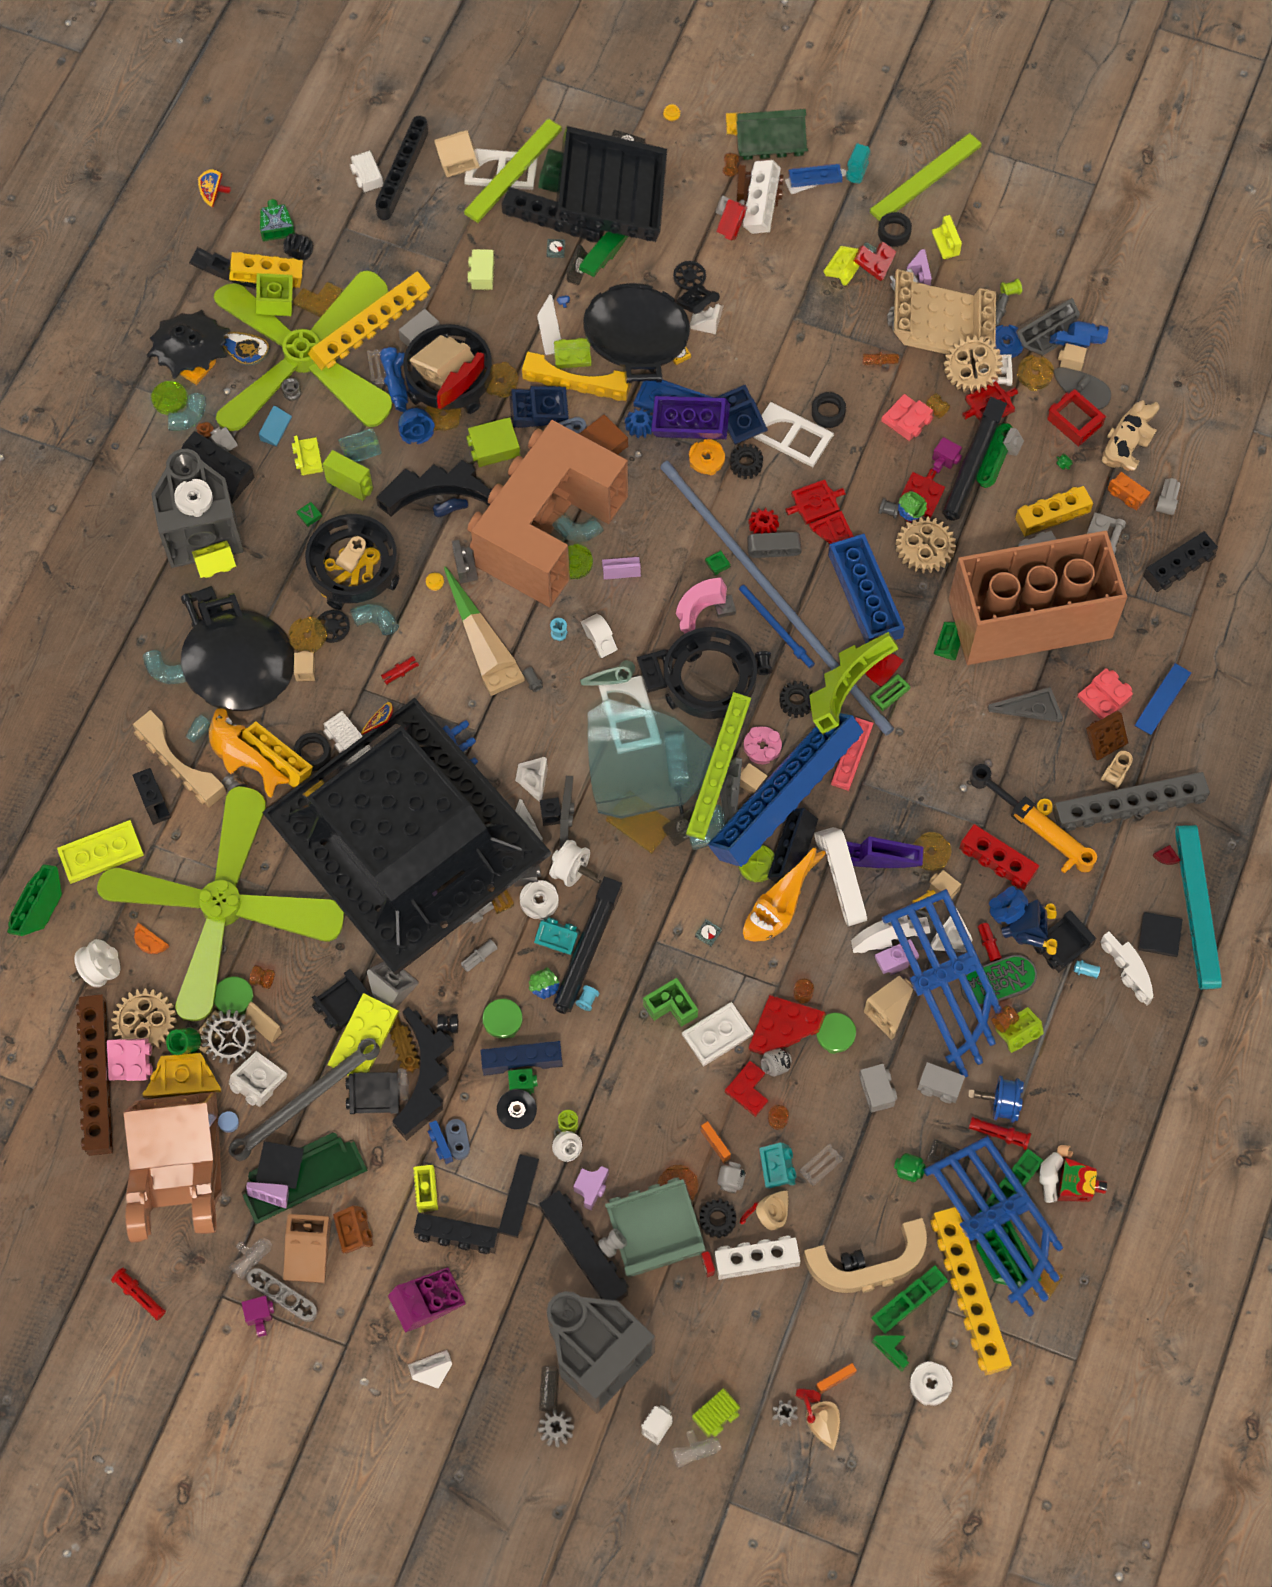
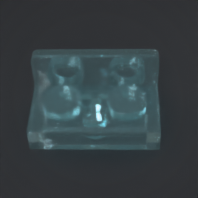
M372 428L338 439L344 456L355 462L381 454L378 439Z

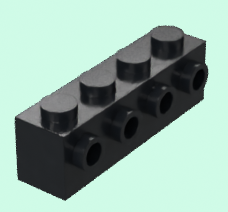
M1203 531L1148 566L1143 577L1156 592L1162 589L1166 590L1174 581H1180L1185 578L1188 572H1194L1204 562L1212 561L1216 557L1215 554L1218 546Z
M797 808L787 817L767 877L774 883L780 881L796 867L808 853L818 818L805 808Z
M422 1213L417 1215L413 1232L415 1238L420 1242L429 1243L432 1241L437 1242L441 1246L449 1247L452 1245L466 1251L473 1249L487 1255L496 1253L500 1235L499 1228Z

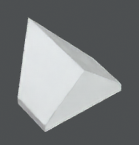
M716 304L715 308L710 306L707 311H702L696 315L693 314L690 328L716 334L724 305Z
M542 757L518 764L515 781L538 801L543 798L548 771L547 758Z
M950 916L943 925L955 952H966L967 950ZM961 918V921H962V923H963V925H964V927H965V929H966V932H967V934H968V936H969V938H970V940H971V942H972V941H973V940H972V937H971V935H970V933H969V931H968V929H967V927H966L964 921H963L962 918ZM937 933L930 945L933 950L946 951Z

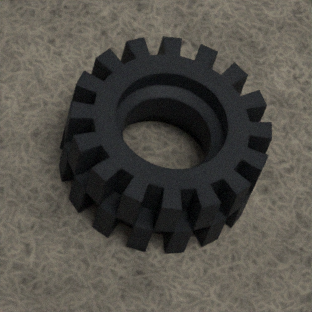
M743 444V448L741 445L737 446V449L735 448L733 453H731L730 459L733 474L736 475L738 473V478L744 476L746 480L747 476L750 479H753V475L757 477L758 472L761 473L763 467L761 450L758 451L756 446L753 449L752 444L747 447V444ZM748 457L754 463L750 466H744L740 463V459Z
M793 681V685L788 683L787 687H783L780 694L781 709L783 708L784 713L788 712L789 717L792 714L794 718H797L798 715L804 717V713L808 715L809 710L811 711L809 695L813 694L812 688L808 689V684L803 686V682L800 681V684H797V681ZM794 694H799L803 696L804 702L800 705L792 704L790 697Z
M712 1199L711 1202H706L705 1206L701 1209L700 1227L706 1235L709 1234L712 1238L714 1236L717 1239L721 1238V1236L726 1237L735 1228L736 1211H734L732 1204L729 1205L728 1201L724 1202L722 1199L715 1201V1199ZM720 1211L725 1215L726 1221L723 1225L716 1226L711 1223L710 1216L713 1212Z

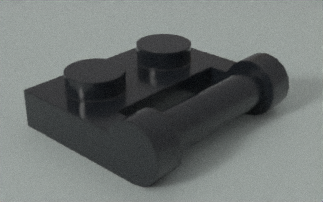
M696 284L679 297L676 302L683 309L696 315L702 312L711 302H717L720 295L718 292L705 289L701 284Z
M212 586L181 596V601L186 605L191 617L192 627L201 621L192 602L216 600L217 597ZM221 606L207 609L210 615L221 612L222 609Z
M668 649L637 657V663L648 693L665 688L658 660L661 659L665 663ZM672 666L671 668L668 667V674H673Z

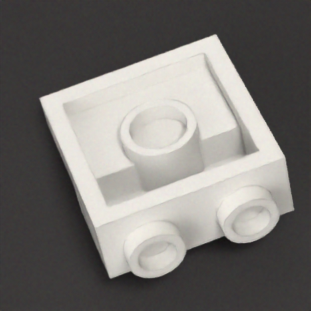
M256 1051L230 1075L229 1085L234 1093L243 1094L250 1105L256 1104L261 1107L273 1095V1091L286 1079L287 1073Z

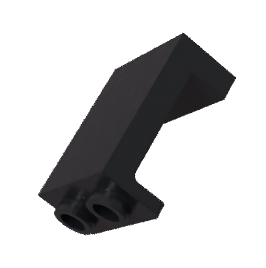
M151 768L132 774L152 824L155 825L170 819L171 816Z
M1069 910L1059 922L1047 930L1048 938L1044 940L1055 939L1057 941L1056 954H1048L1046 947H1033L1039 955L1042 954L1046 958L1049 967L1059 973L1091 948L1097 938Z
M351 969L344 972L345 977L318 997L316 995L312 997L314 1002L312 1007L318 1014L322 1013L325 1017L323 1019L329 1029L334 1028L336 1032L348 1024L363 993L372 997Z
M399 1071L350 1073L349 1077H346V1090H349V1098H346V1110H350V1114H394L400 1112Z

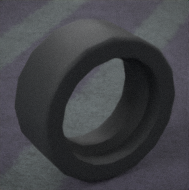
M900 212L887 213L879 222L878 236L882 242L890 247L902 246L908 242L911 236L912 223L905 214ZM892 223L899 224L905 228V232L898 236L891 235L885 231V226Z
M825 392L819 394L812 403V418L815 423L824 428H833L843 422L846 414V403L840 395L833 392ZM831 403L839 408V414L834 417H826L818 412V408L822 404Z
M307 733L296 741L294 752L302 757L301 750L305 745L309 743L322 745L324 753L319 759L314 761L305 760L313 766L312 771H316L329 762L331 749L324 736L318 733Z

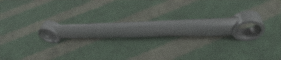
M372 1038L362 1040L354 1053L246 1137L234 1140L229 1146V1154L236 1161L247 1159L251 1149L365 1060L375 1059L380 1052L379 1045ZM374 1045L370 1053L363 1054L367 1046ZM245 1145L243 1152L235 1155V1150L239 1146Z

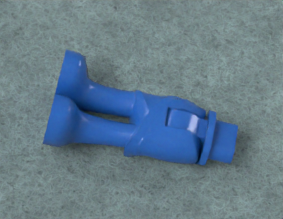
M389 347L380 351V360L387 375L384 382L388 386L389 396L395 405V409L405 412L408 394L401 373L405 353H397L396 348Z

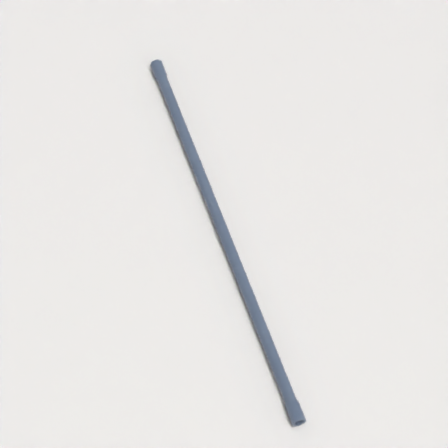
M665 461L660 468L666 476L674 482L831 670L839 667L840 665L685 483L677 470L669 461ZM855 684L850 693L871 716L884 735H889L894 730L893 726L880 714Z

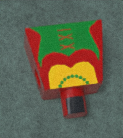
M1065 1158L1062 1165L1057 1200L1090 1202L1094 1192L1106 1193L1107 1182L1096 1180L1097 1169Z

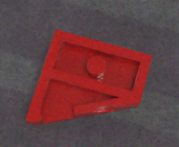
M842 511L809 525L811 531L829 544L854 537Z

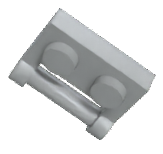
M1095 512L1087 534L1108 531L1109 526L1114 527L1110 542L1115 554L1117 550L1116 544L1122 529L1125 528L1126 522L1122 519H1114Z

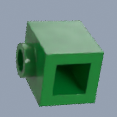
M532 1068L508 1071L510 1090L521 1089L529 1094L534 1093V1087H537L538 1084L537 1074H532Z

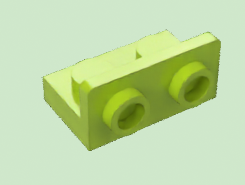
M561 339L554 341L556 368L591 366L590 344L587 339Z
M1028 1007L995 1026L996 1032L1007 1043L1008 1050L1011 1053L1021 1049L1044 1034L1042 1021Z

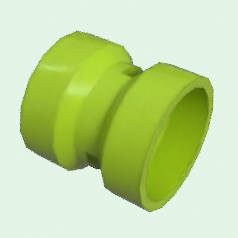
M564 1110L559 1114L558 1125L561 1132L571 1131L575 1133L578 1129V1116L574 1111Z

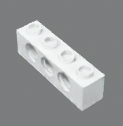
M773 160L754 162L749 196L746 202L748 208L743 219V226L751 234L770 232L781 169Z
M783 1236L778 1238V1241L770 1242V1239L758 1241V1244L754 1245L742 1243L736 1248L723 1246L719 1247L718 1251H714L718 1280L798 1267L800 1265L796 1238H791L790 1236ZM774 1249H779L783 1255L776 1258L771 1252ZM756 1252L760 1253L762 1259L755 1261L751 1258V1255ZM739 1256L742 1262L734 1264L731 1262V1258Z

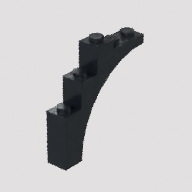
M461 460L449 473L444 468L433 464L420 478L415 472H410L405 468L376 497L377 506L389 516H393L397 511L413 501L440 494L467 496L490 506L488 498L492 488L489 489L481 479L476 478V469L471 463Z
M409 1007L402 1011L419 1043L421 1067L412 1097L404 1109L392 1120L393 1126L406 1141L443 1111V1100L435 1091L449 1080L447 1074L449 1071L440 1062L454 1051V1040L448 1033L444 1035L439 1030L435 1034V1031L429 1024L425 1026L421 1021V1015L416 1010L412 1011Z

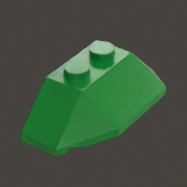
M43 864L40 867V871L35 873L28 881L9 916L7 933L24 936L45 928L62 895L59 872L56 866Z
M1008 1221L1001 1226L1033 1272L1035 1266L1012 1223ZM993 1229L983 1234L1019 1288L1027 1281V1278L995 1230ZM977 1242L976 1249L994 1283L1006 1285L979 1242Z

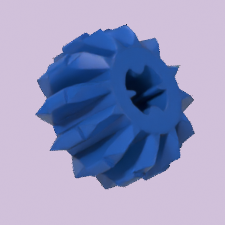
M643 407L640 411L635 408L633 412L628 413V417L625 419L626 431H630V436L636 435L637 439L640 436L646 438L647 434H652L653 415H651L649 410L644 412Z

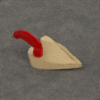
M788 1190L771 1194L760 1202L754 1203L743 1214L739 1221L740 1224H744L746 1219L756 1210L759 1220L767 1229L776 1230L782 1227L786 1222L788 1213Z
M803 1394L807 1408L806 1423L822 1443L834 1451L840 1426L837 1406L827 1401L810 1406L806 1394Z

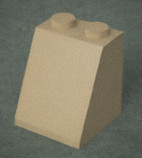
M440 335L414 355L410 362L424 380L442 387L450 371L458 373L463 362L470 363L474 355L467 344L463 342L460 344L451 337L446 338Z

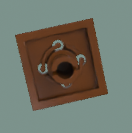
M1118 710L1099 721H1094L1095 723L1092 722L1086 728L1092 756L1097 761L1129 743L1122 713Z

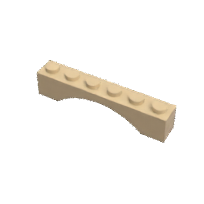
M151 710L133 724L136 737L140 741L144 740L147 743V748L153 754L156 752L159 755L158 759L164 766L168 765L171 768V773L177 779L181 778L184 781L183 785L189 792L193 791L196 794V799L201 804L205 803L210 808L226 794L224 785L212 773L192 769L181 763L172 754L167 746L166 730L163 722Z

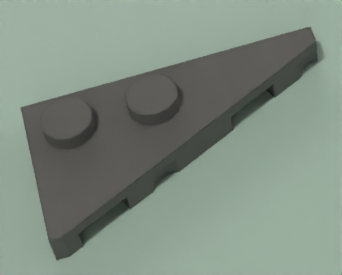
M1051 687L988 705V711L993 713L1053 722L1063 721V716Z
M734 758L730 762L720 791L724 825L737 813L742 758Z
M566 776L560 819V847L569 839V827L573 826V815H571L574 814L575 803H572L573 776Z

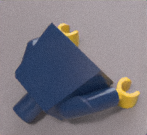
M1038 899L1028 903V906L1025 905V913L1020 919L1001 929L1005 938L1013 936L1018 944H1027L1039 948L1046 947L1048 954H1056L1057 941L1055 939L1044 941L1048 938L1047 918L1055 919L1057 916L1056 907L1052 903L1047 904L1046 907Z

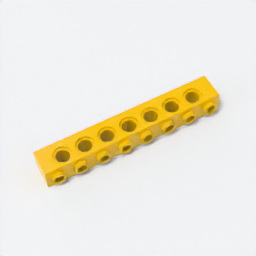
M418 271L312 347L308 355L321 371L326 367L330 369L337 363L336 360L338 358L344 359L349 355V350L359 348L363 344L362 341L364 339H371L376 335L375 331L379 328L381 330L385 329L390 324V320H397L402 316L401 312L405 309L409 311L416 305V301L419 300L421 302L428 297L427 293L431 287ZM407 291L412 292L413 296L409 295ZM394 300L398 301L400 305L395 304ZM381 310L386 311L387 315H384ZM368 319L372 320L374 325L370 324ZM354 329H358L361 334H357ZM341 339L347 340L348 344L343 343ZM328 348L333 349L335 354L330 353Z
M956 1207L935 1212L930 1223L933 1232L938 1234V1248L940 1252H944L946 1259L943 1261L946 1270L950 1271L952 1279H950L952 1289L958 1293L957 1304L960 1311H964L966 1317L964 1318V1325L966 1330L971 1332L972 1338L970 1341L973 1350H977L979 1356L977 1359L980 1371L984 1370L986 1376L1007 1370L1012 1364L971 1244L959 1225L963 1222L961 1215ZM951 1228L955 1235H946L944 1229ZM956 1247L960 1249L961 1255H953L951 1248ZM957 1268H966L968 1274L960 1275ZM967 1286L972 1287L975 1294L967 1295L964 1288ZM971 1307H979L981 1314L974 1315L971 1312ZM978 1327H986L988 1334L981 1335L978 1332ZM991 1346L995 1350V1354H986L984 1348Z

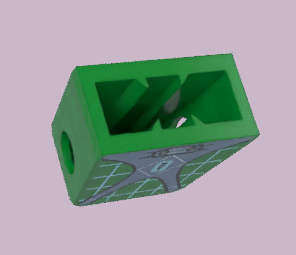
M275 199L269 200L267 202L268 207H263L260 211L262 241L286 238L290 233L295 234L286 206L284 204L278 205Z

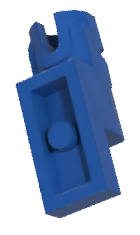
M1077 321L1069 325L1068 332L1057 331V333L1051 335L1050 343L1066 346L1067 343L1087 348L1090 344L1105 343L1109 330L1106 326H1096L1094 323Z

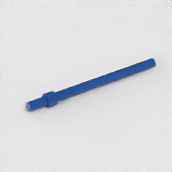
M742 585L739 588L742 594L794 651L793 654L798 659H801L809 669L812 668L815 663L806 654L807 651L792 639L745 585Z

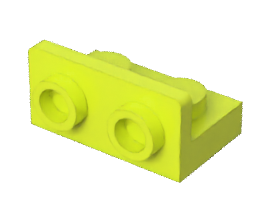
M944 216L942 224L939 228L932 229V234L942 258L947 259L960 255L962 242L951 216Z
M840 246L824 269L825 276L840 278L842 284L847 286L860 267L853 262L858 249Z
M294 436L295 443H292L293 453L298 455V458H295L296 469L301 470L302 476L323 472L317 438L298 440V436Z

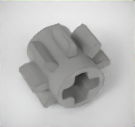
M780 1400L779 1408L773 1407V1411L777 1412L773 1420L778 1419L780 1427L783 1423H787L790 1427L791 1419L797 1420L798 1418L793 1414L798 1408H792L790 1405L791 1400L787 1404H783ZM782 1409H784L786 1412L790 1411L788 1418H786L785 1415H780L782 1413Z

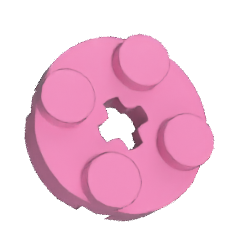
M753 727L744 739V752L754 763L768 764L770 761L777 759L781 753L782 741L780 735L771 728ZM765 742V744H767L768 747L760 749V745L757 744Z

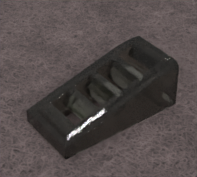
M934 1139L927 1161L936 1163L943 1159L945 1151L949 1152L948 1156L960 1149ZM937 1149H941L939 1157L935 1156ZM968 1155L964 1157L962 1164L965 1172L970 1162ZM951 1164L946 1166V1168L954 1170Z

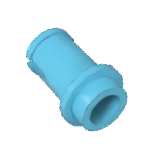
M1080 960L1076 961L1074 972L1077 975L1084 974L1097 979L1100 966L1087 964Z

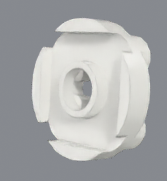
M192 479L193 481L189 482L184 481L176 488L174 493L176 506L186 515L199 517L210 508L213 502L211 489L206 482L199 479ZM197 494L196 500L190 499V496Z
M544 880L528 883L520 893L521 909L527 916L533 919H547L556 911L559 904L555 887ZM543 896L544 902L537 904L534 898Z
M925 1362L914 1370L910 1378V1389L913 1396L923 1405H938L949 1396L953 1383L952 1377L944 1366L935 1362ZM928 1378L937 1382L934 1385L935 1389L926 1386Z

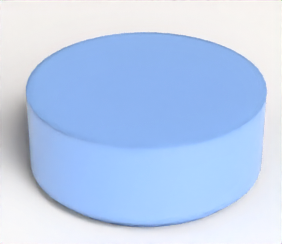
M227 1111L219 1116L218 1125L223 1132L231 1133L238 1128L239 1119L235 1113Z

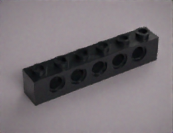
M509 187L502 201V213L509 217H516L525 222H532L541 227H548L557 232H564L573 237L586 239L589 242L597 243L605 233L602 230L554 220L552 216L555 214L556 201Z

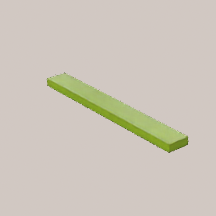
M547 119L464 210V215L479 223L507 192L508 188L518 180L562 131V127Z
M971 133L967 134L870 209V213L880 221L887 213L897 212L977 151L982 143Z
M735 692L732 694L686 835L705 840L751 701L750 697Z

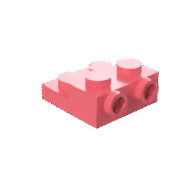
M904 394L886 412L881 421L910 441L921 433L925 424L929 425L931 423L933 410L920 400L915 402Z
M1106 668L1077 697L1094 714L1103 719L1127 704L1131 700L1133 693L1129 684H1123L1118 680L1119 676L1115 671H1109Z

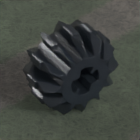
M290 233L286 236L283 243L284 253L288 254L289 257L299 260L310 258L313 252V241L297 233Z

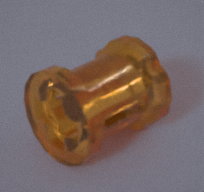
M735 153L725 154L723 173L727 176L737 175L739 156Z

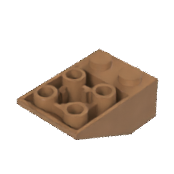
M288 1214L285 1234L284 1281L325 1283L332 1223L329 1216Z

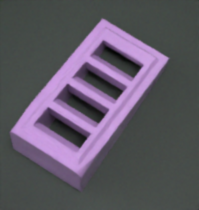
M247 1182L248 1196L287 1208L289 1197L287 1185Z

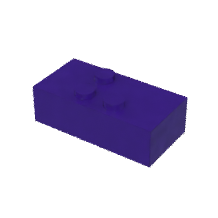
M655 396L651 431L656 437L727 440L730 404L726 398Z

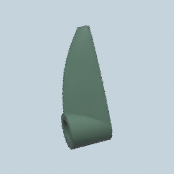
M629 660L622 661L617 667L602 670L581 679V685H611L628 682L635 673V665Z

